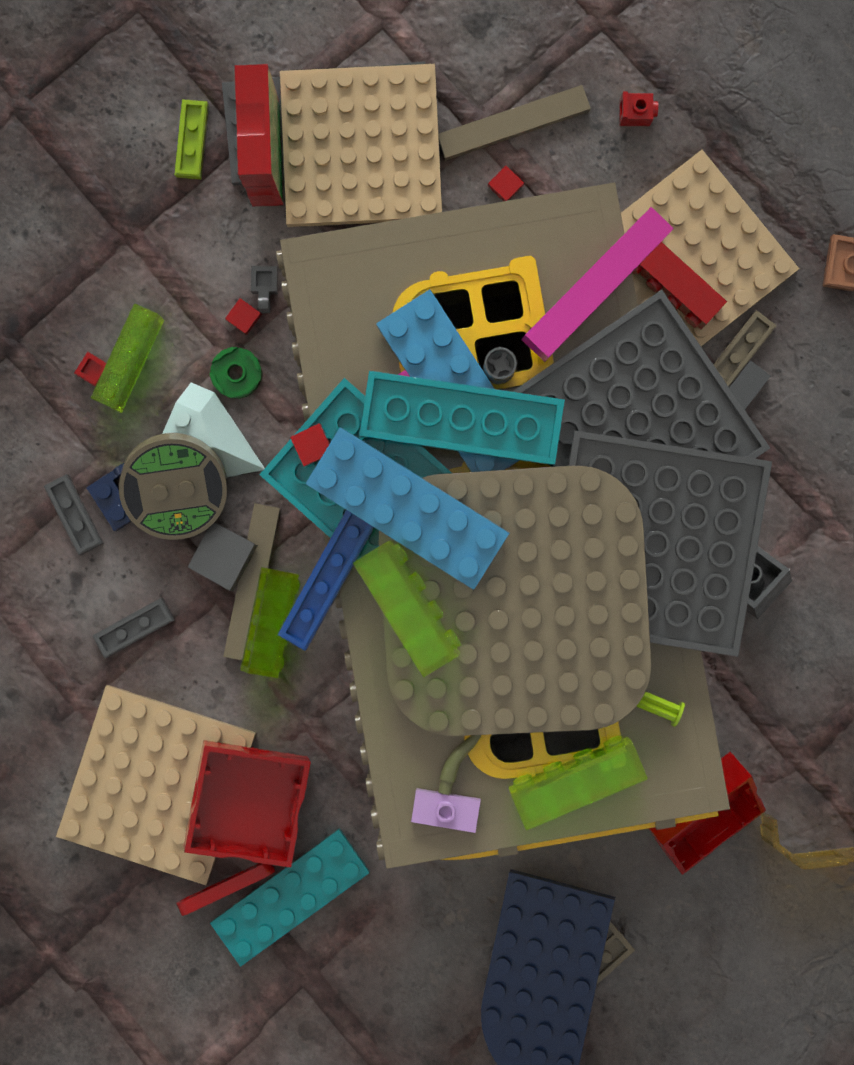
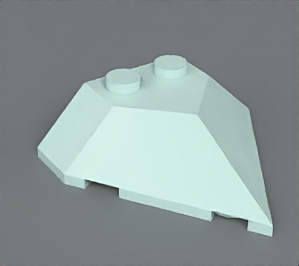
M190 383L176 401L162 434H186L206 443L220 458L225 469L226 478L263 471L265 467L216 393Z

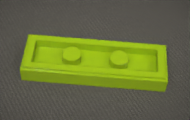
M182 99L174 174L176 178L202 180L209 109L207 101Z

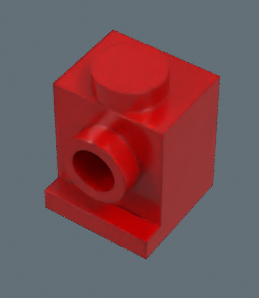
M623 91L619 105V126H650L653 117L658 116V101H653V93H628V91ZM636 106H644L645 108L638 109Z

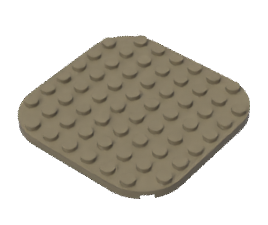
M587 466L449 473L423 477L429 483L505 529L510 534L473 590L379 531L387 676L390 691L401 711L419 727L432 733L446 736L594 730L612 725L627 716L642 699L648 687L651 674L644 528L640 509L630 491L614 476Z

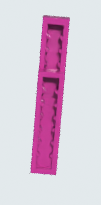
M650 207L524 335L522 341L546 362L674 228Z

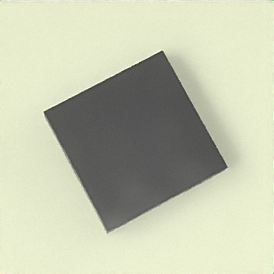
M214 522L207 529L188 568L233 592L258 545Z

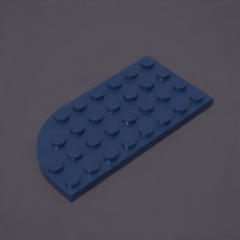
M510 870L481 1007V1023L484 1038L493 1059L498 1065L580 1064L616 897L525 872Z

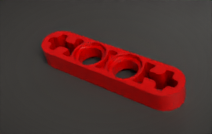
M257 863L185 897L176 903L182 916L187 915L268 877L275 872L273 865Z

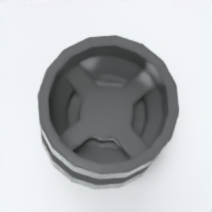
M503 347L494 348L489 351L483 366V371L489 381L498 385L510 381L516 370V357L513 352Z

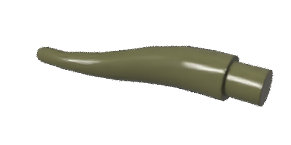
M471 735L456 747L447 758L439 778L441 779L439 793L451 795L460 764L475 747L481 735Z

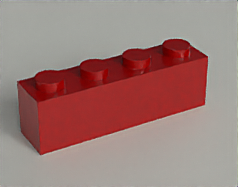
M662 242L632 272L635 275L640 274L647 280L646 285L652 291L657 293L663 290L674 308L680 310L685 315L684 318L687 323L694 328L698 327L700 330L727 303L718 292Z

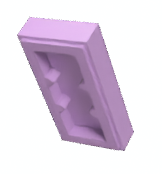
M417 788L411 822L476 833L481 799L456 794L445 795L438 791Z

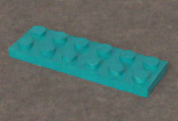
M369 371L359 436L555 465L565 400Z
M339 828L293 861L291 867L282 869L213 919L210 924L241 967L368 875L370 870Z

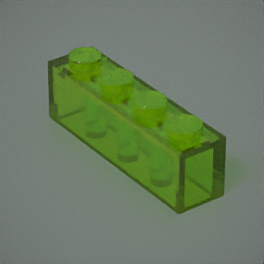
M134 303L91 399L122 413L164 322V319L158 313Z
M390 540L359 558L353 564L424 678L457 658L460 654L458 647L461 646V643L451 628L446 630L440 621L444 616L434 600L430 602L427 600L423 593L426 586L416 571L411 574L405 564L409 559L399 543L394 545Z
M261 567L240 668L241 671L278 678L279 672L282 671L284 666V658L282 657L284 646H287L289 642L280 637L278 633L293 607L294 597L299 591V574Z
M616 736L606 740L603 743L604 747L592 751L591 748L576 753L573 756L574 759L562 764L561 761H557L544 767L543 773L533 777L531 774H526L513 781L514 785L508 788L526 831L647 780L648 777L633 742L628 737Z

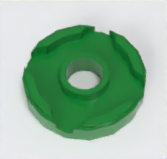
M230 347L222 350L214 357L210 378L213 386L222 395L230 399H242L250 396L258 388L262 380V368L259 360L251 351ZM235 366L243 369L241 378L237 380L231 379L229 376L230 369Z

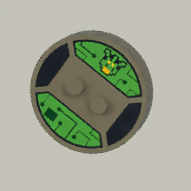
M180 433L156 435L141 442L126 458L119 481L120 501L129 519L142 531L168 540L190 538L208 529L220 516L227 497L225 469L215 451L206 443L193 436Z

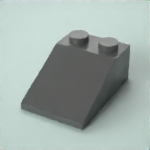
M757 547L746 610L756 619L767 610L792 582L790 569L760 547Z

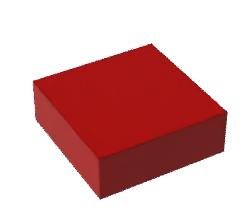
M507 166L488 183V187L503 201H509L524 186V182Z
M239 298L225 317V320L247 335L262 314Z
M87 352L74 374L98 388L112 366Z
M320 423L290 437L304 467L319 461L330 444Z

